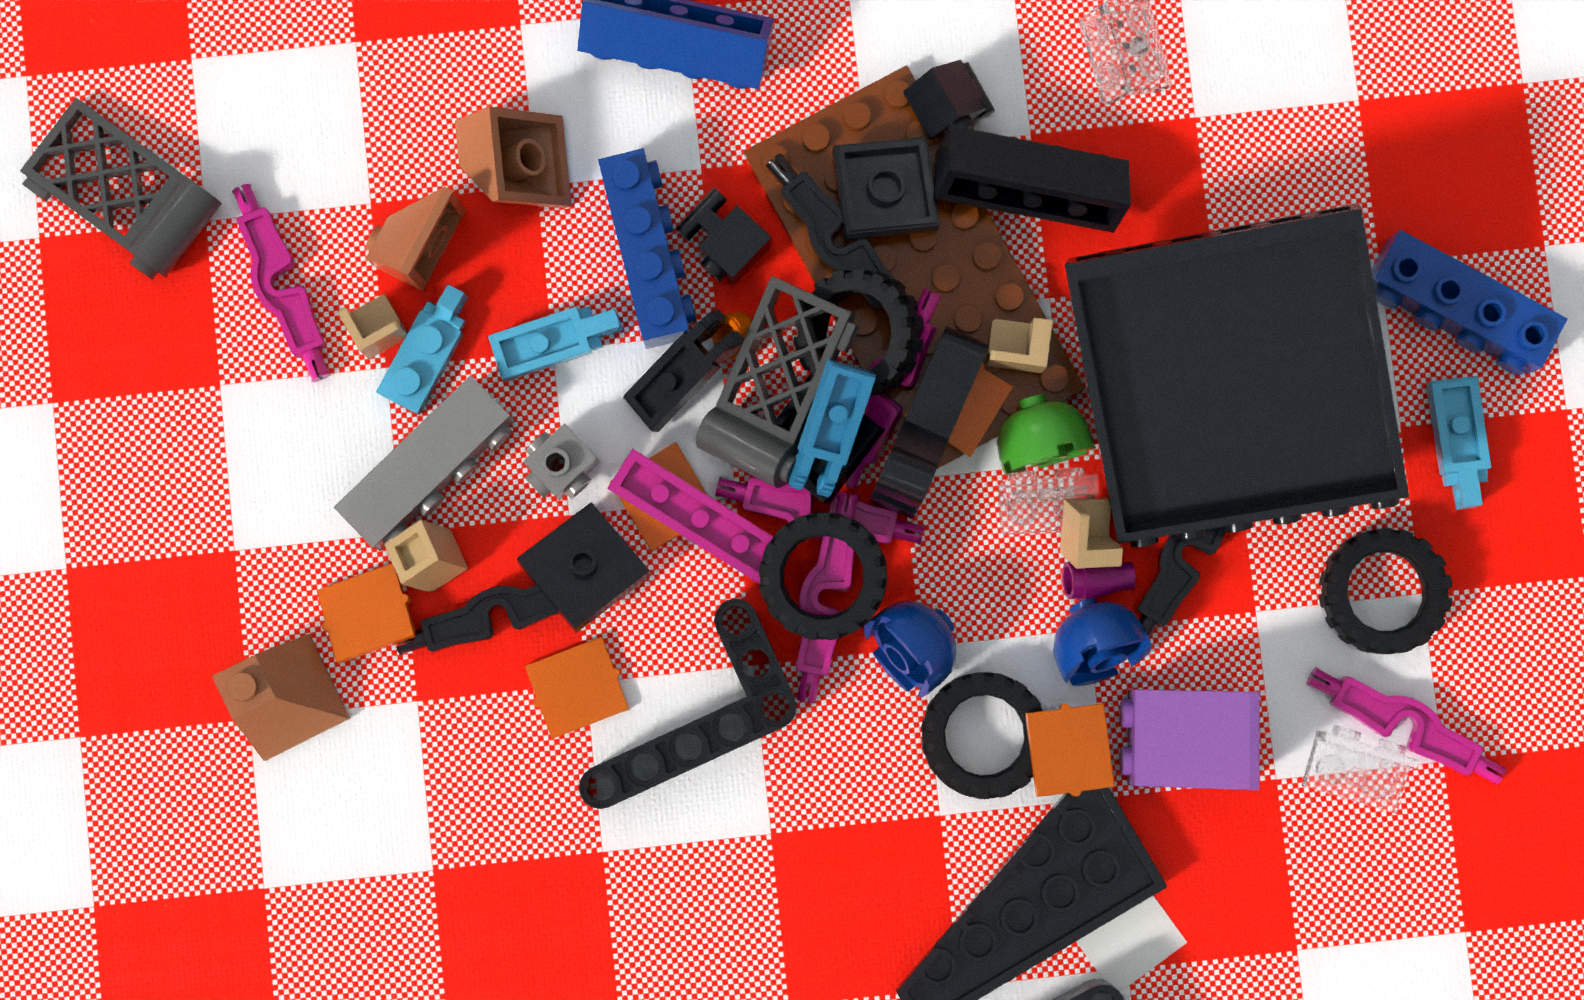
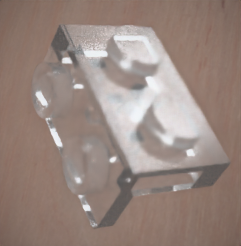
M1150 0L1106 1L1080 18L1083 39L1086 43L1102 104H1112L1128 95L1162 92L1173 86Z
M1084 468L1056 470V477L1037 479L1036 471L1008 474L1009 481H1002L997 488L1001 533L1003 535L1062 531L1064 499L1096 497L1099 494L1098 475H1085Z
M1333 725L1332 732L1316 731L1301 786L1397 814L1409 769H1417L1419 759L1406 755L1407 746L1379 739L1377 746L1360 741L1361 732Z

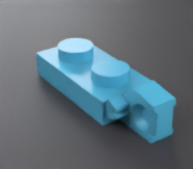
M448 284L436 305L428 301L423 310L419 311L376 393L420 416L464 335L462 329L466 321L458 317L468 299L464 292Z
M576 306L491 334L488 338L501 379L507 382L592 354L594 350L603 347L600 338L622 331L623 328L615 309L593 315L590 306L578 309Z
M1477 376L1430 381L1426 384L1439 474L1442 476L1443 486H1452L1456 510L1482 506L1480 483L1488 481V469H1491V461Z

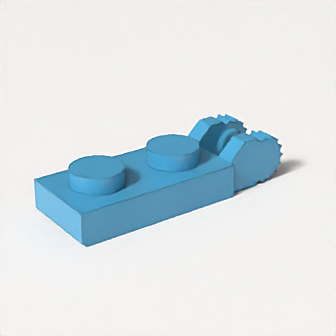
M827 358L797 448L799 452L796 455V462L789 478V487L801 490L807 482L814 458L826 461L823 463L817 479L816 492L821 496H831L842 465L846 466L876 379V375L872 371Z

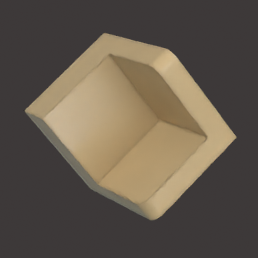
M385 294L352 312L346 307L337 311L358 350L368 359L403 341L408 333Z
M1033 318L1031 323L994 319L991 323L986 366L1042 374L1047 368L1053 320Z
M1106 497L1064 499L1060 553L1076 569L1122 566L1123 548L1109 536L1111 504L1110 500Z
M419 520L384 544L402 585L433 592L468 569L452 531L424 520Z

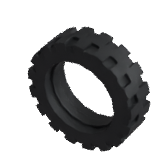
M864 269L839 270L833 272L831 278H822L813 285L816 289L812 294L836 305L850 295L859 293L872 295L881 302L889 316L891 338L888 350L880 363L869 370L876 375L870 396L886 393V389L899 386L904 381L902 379L903 375L911 373L917 364L914 358L917 352L921 353L924 341L920 339V330H924L923 318L918 316L916 308L919 306L912 295L906 294L904 291L906 287L898 280L889 278L887 274ZM805 302L807 310H810L815 307ZM828 312L810 319L817 342L827 338L829 320L832 315ZM799 323L794 326L798 327V337H794L796 350L808 346L802 324ZM825 348L820 350L822 355L825 351ZM810 354L799 359L803 369L810 371L814 376L816 367L812 355Z
M822 512L808 514L796 518L780 528L767 544L763 553L762 563H760L759 567L760 592L769 607L770 614L783 624V627L788 631L804 636L803 638L810 640L839 639L859 630L874 616L881 605L887 586L886 559L876 538L858 521L838 513ZM814 536H831L846 542L857 553L863 567V585L858 598L848 609L834 615L817 616L802 610L790 598L784 584V567L790 553L801 542Z
M1381 528L1366 531L1347 539L1339 545L1340 547L1336 552L1328 557L1325 563L1327 567L1325 572L1321 573L1319 585L1322 586V595H1319V603L1321 608L1325 609L1327 616L1324 618L1331 629L1334 628L1337 631L1338 637L1343 642L1352 644L1358 650L1367 653L1385 655L1411 651L1417 646L1424 645L1432 639L1430 636L1435 631H1439L1446 621L1443 619L1445 612L1450 611L1452 598H1448V588H1452V581L1450 575L1446 576L1443 567L1446 566L1444 559L1440 554L1435 555L1431 550L1433 546L1423 538L1418 539L1413 536L1414 533L1406 530ZM1375 553H1393L1404 558L1416 570L1422 584V602L1416 616L1406 626L1393 631H1379L1363 624L1354 614L1348 600V580L1353 568L1364 557Z
M977 672L954 679L944 685L935 697L932 698L922 720L921 744L929 767L946 786L962 795L977 799L1006 797L1019 788L1022 789L1033 777L1025 713L1043 711L1042 705L1025 685L1003 674ZM989 695L1004 700L1015 709L1023 724L1024 741L1019 756L1010 767L996 774L978 775L965 771L953 760L946 747L945 729L949 716L960 703L974 696Z

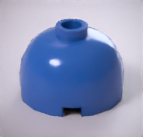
M1092 598L1082 600L1069 609L1070 615L1058 627L1053 644V653L1065 683L1070 680L1072 686L1090 685L1118 675L1116 668H1114L1115 666L1128 659L1131 667H1133L1150 653L1153 646L1146 630L1134 612L1122 604L1108 601L1096 603L1095 599Z
M900 601L886 607L864 625L866 640L874 635L879 646L873 652L876 660L886 673L906 691L909 692L913 687H917L920 689L918 697L923 698L939 686L952 672L957 654L956 641L952 633L954 625L948 615L938 608L933 610L926 604L915 601Z

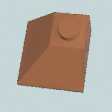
M489 106L455 120L459 167L492 202L557 208L572 206L563 117L561 115Z
M443 187L388 216L383 227L376 226L366 243V251L369 252L366 259L375 268L423 292L466 209L453 190Z
M310 634L255 654L212 676L232 720L263 761H267L351 719Z

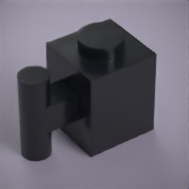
M962 60L931 68L903 91L929 140L945 135L949 125L973 129L975 127L974 118L978 117L981 120L995 112L969 62L963 63Z
M713 188L675 229L687 241H690L702 229L708 236L698 246L700 255L704 258L700 265L717 282L720 283L726 278L734 286L772 246L771 236L738 206L722 220L715 213L727 200L718 190Z

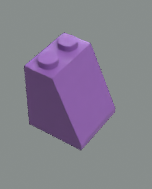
M1128 690V699H1121L1120 724L1122 728H1128V747H1121L1119 764L1121 775H1127V784L1147 787L1259 790L1260 692Z

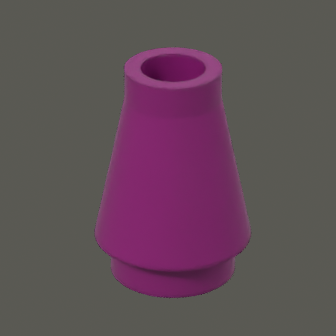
M1131 561L1122 562V566L1081 569H1076L1070 562H1065L1062 570V582L1066 597L1068 599H1077L1080 602L1085 599H1097L1123 590H1132L1135 587L1136 574Z

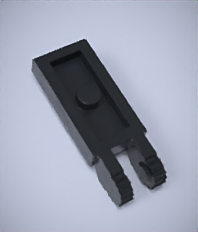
M719 309L706 314L689 332H684L625 393L623 398L651 431L659 432L721 368L719 364L730 359L742 345L744 338L737 330L726 334L709 352L701 344L710 339L726 321V317Z

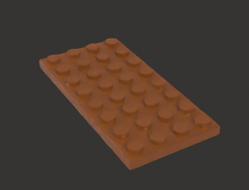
M907 65L744 151L748 164L814 285L822 278H831L834 271L825 266L816 256L809 241L807 227L781 197L783 185L766 167V164L771 159L775 161V156L781 153L798 175L801 172H807L818 187L840 207L832 155L834 145L926 137L935 189V156L945 135L929 140L903 91L916 81ZM936 199L940 220L938 231L865 238L869 241L885 268L895 280H898L906 287L904 290L906 294L912 295L917 303L923 288L942 295L930 320V323L936 326V331L927 349L917 382L911 387H905L900 384L895 388L885 390V395L893 399L895 403L900 404L903 409L902 416L893 429L896 436L899 434L905 420L904 416L914 400L946 326L989 344L991 323L994 319L1031 323L1033 318L1047 319L986 208ZM843 226L831 238L832 244L838 248H843L849 243L856 241V239L845 240ZM859 293L850 295L840 302L838 306L856 314L853 324L858 325L859 329L852 342L850 351L859 368L868 370L874 361L885 355L891 338L889 316L882 306L874 309L864 296ZM831 315L834 322L837 323L839 317ZM1053 329L1051 332L1047 368L1042 374L986 366V352L983 359L985 370L1012 385L1013 388L977 448L998 437L999 429L1005 419L1020 410L1018 401L1039 394H1045L1047 402L1066 401L1085 390L1082 381ZM947 444L937 469L965 454Z

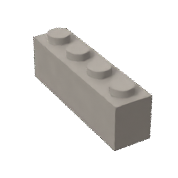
M470 375L333 508L372 548L381 551L385 547L384 544L408 528L407 525L418 514L421 513L425 517L433 512L444 500L445 497L441 492L454 480L458 484L466 480L479 465L475 459L488 447L492 451L500 447L511 436L513 431L509 427L515 420Z

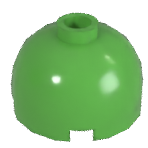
M1045 394L1031 396L1018 401L1020 410L1005 419L999 429L997 440L999 459L1004 475L1026 472L1025 466L1030 464L1032 467L1040 466V468L1051 466L1088 453L1087 450L1096 449L1089 425L1079 410L1064 401L1047 402Z

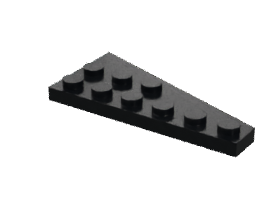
M1110 788L1081 791L1078 797L1072 796L1070 793L1062 795L895 989L901 1000H978L1167 888L1166 883Z

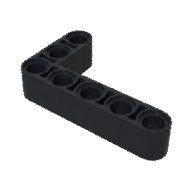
M741 599L727 600L719 606L714 618L716 630L747 697L587 770L579 783L580 796L587 805L596 809L611 807L779 730L793 720L797 708L795 697L759 618L749 603ZM734 607L747 611L750 618L748 628L740 634L727 632L722 622L726 611ZM759 650L768 656L770 662L769 669L762 677L753 678L744 672L742 660L748 652ZM779 693L788 700L789 712L782 720H769L762 713V701L767 695ZM728 713H736L745 721V733L738 740H727L719 732V721ZM684 733L695 734L701 740L702 752L694 760H685L676 751V741ZM649 753L656 758L659 768L658 773L653 779L643 780L636 776L633 771V761L637 755ZM605 773L613 779L615 790L611 798L602 800L593 796L590 791V780L595 774Z

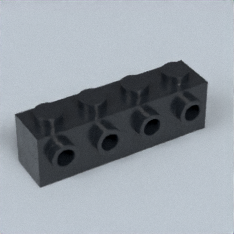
M949 125L935 156V199L1114 233L1131 206L1129 160Z

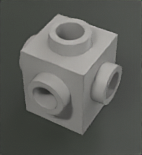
M565 423L551 436L544 432L537 437L526 449L530 456L523 461L531 471L525 479L543 498L552 493L558 500H561L566 494L570 499H573L583 491L592 480L588 474L600 463V460ZM564 459L565 465L563 469L553 472V464L557 460Z

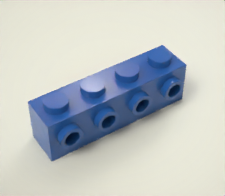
M583 0L577 51L589 53L595 58L602 60L617 59L636 63L644 69L653 70L660 68L682 73V75L691 79L707 78L725 82L731 87L738 89L754 88L759 90L767 66L774 18L691 0Z
M644 148L598 159L646 349L673 343L684 332H689L688 324L695 323L697 320L691 296L681 297L677 279L686 276L679 250L669 251L665 234L674 232L668 205L658 207L654 189L662 188L663 184L657 160L647 162Z
M1402 230L1397 231L1387 239L1372 268L1378 303L1392 309H1397L1400 306L1415 314L1413 319L1421 326L1433 331H1439L1440 328L1456 336L1455 342L1462 348L1475 353L1484 351L1498 359L1496 364L1512 374H1529L1541 369L1568 319Z

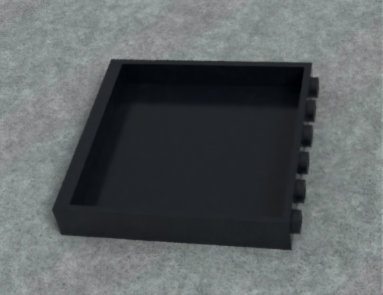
M1360 203L1068 258L1065 263V270L1118 544L1130 542L1131 547H1145L1159 541L1158 537L1176 534L1180 540L1195 539L1204 536L1207 529L1225 527L1226 532H1239L1252 528L1254 526L1253 522L1270 519L1273 520V524H1289L1301 520V514L1320 511L1324 517H1333L1350 512L1351 506L1370 504L1372 509H1384L1398 505L1401 498L1409 497Z

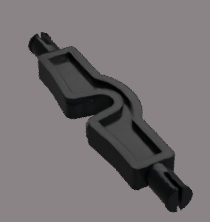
M781 153L775 156V161L771 159L766 164V167L783 185L781 197L807 227L811 247L825 266L834 272L853 269L881 272L895 280L867 239H856V241L849 243L843 248L835 247L832 244L831 238L843 226L841 208L818 187L807 172L804 171L798 175ZM861 293L874 309L883 307L881 302L872 295Z
M1225 527L1207 529L1204 536L1195 539L1180 540L1177 538V534L1166 538L1158 557V573L1136 607V612L1141 615L1138 620L1146 630L1148 637L1151 636L1157 625L1163 627L1168 624L1179 604L1200 578L1199 571L1193 569L1189 563L1183 560V548L1191 546L1198 551L1211 555L1219 548L1226 532Z
M511 586L493 587L475 595L463 608L422 620L421 629L415 630L416 637L397 644L411 640L414 641L397 646L396 648L399 655L423 647H427L431 652H437L457 645L491 639L494 636L491 612L497 606H503L506 609L508 618L512 622V627L517 630L525 629L559 613L537 586L523 590Z

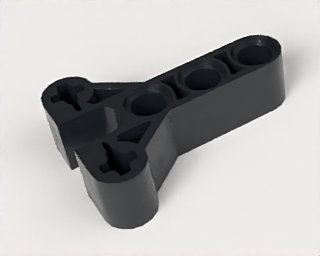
M948 326L945 327L869 501L910 519L914 518L930 487L950 435L989 348V344Z

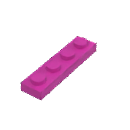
M632 448L607 489L760 584V563H762L764 550L773 536Z

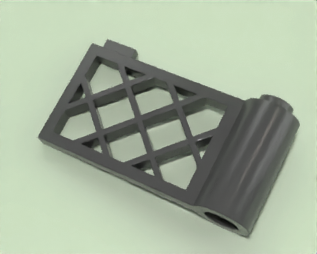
M78 98L73 100L20 170V172L27 176L22 185L46 202L52 195L131 252L134 256L129 263L152 280L157 273L165 278L169 275L222 205L218 199L170 166ZM84 114L93 122L94 139L72 143L71 128L81 115ZM103 129L113 136L104 137ZM120 144L128 146L130 165L107 169L105 147ZM96 149L98 171L76 174L73 153ZM138 154L148 162L139 163ZM64 155L65 177L47 180L38 173L49 157ZM160 169L169 176L157 193L143 195L140 173ZM131 175L134 197L111 200L109 178ZM99 180L102 202L81 205L78 198L77 184ZM67 186L68 194H66L58 187ZM135 206L136 222L124 236L114 229L112 210ZM103 211L104 221L94 213Z
M771 276L718 402L706 414L696 434L697 448L776 488H781L786 483L789 484V478L796 462V455L799 452L797 448L827 358L836 361L840 350L849 352L859 329L858 325L853 324L856 314L780 278ZM783 291L793 297L798 315L778 323L774 306L780 292ZM805 302L815 307L810 310H807ZM825 312L839 317L831 336L817 342L810 319ZM801 323L808 346L788 354L781 331ZM772 336L779 359L759 366L755 354L757 345L760 340ZM825 348V351L822 355L820 350ZM811 354L816 367L815 374L811 381L799 386L791 362ZM782 367L789 390L770 398L763 374ZM753 379L760 402L748 408L733 403L740 385ZM806 392L805 397L803 399L802 393ZM792 398L797 415L791 429L788 430L778 425L773 405ZM763 410L766 418L756 413Z

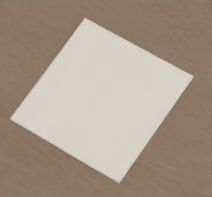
M1151 896L1077 940L1076 943L1103 980L1111 983L1121 992L1185 945L1187 941L1155 897Z

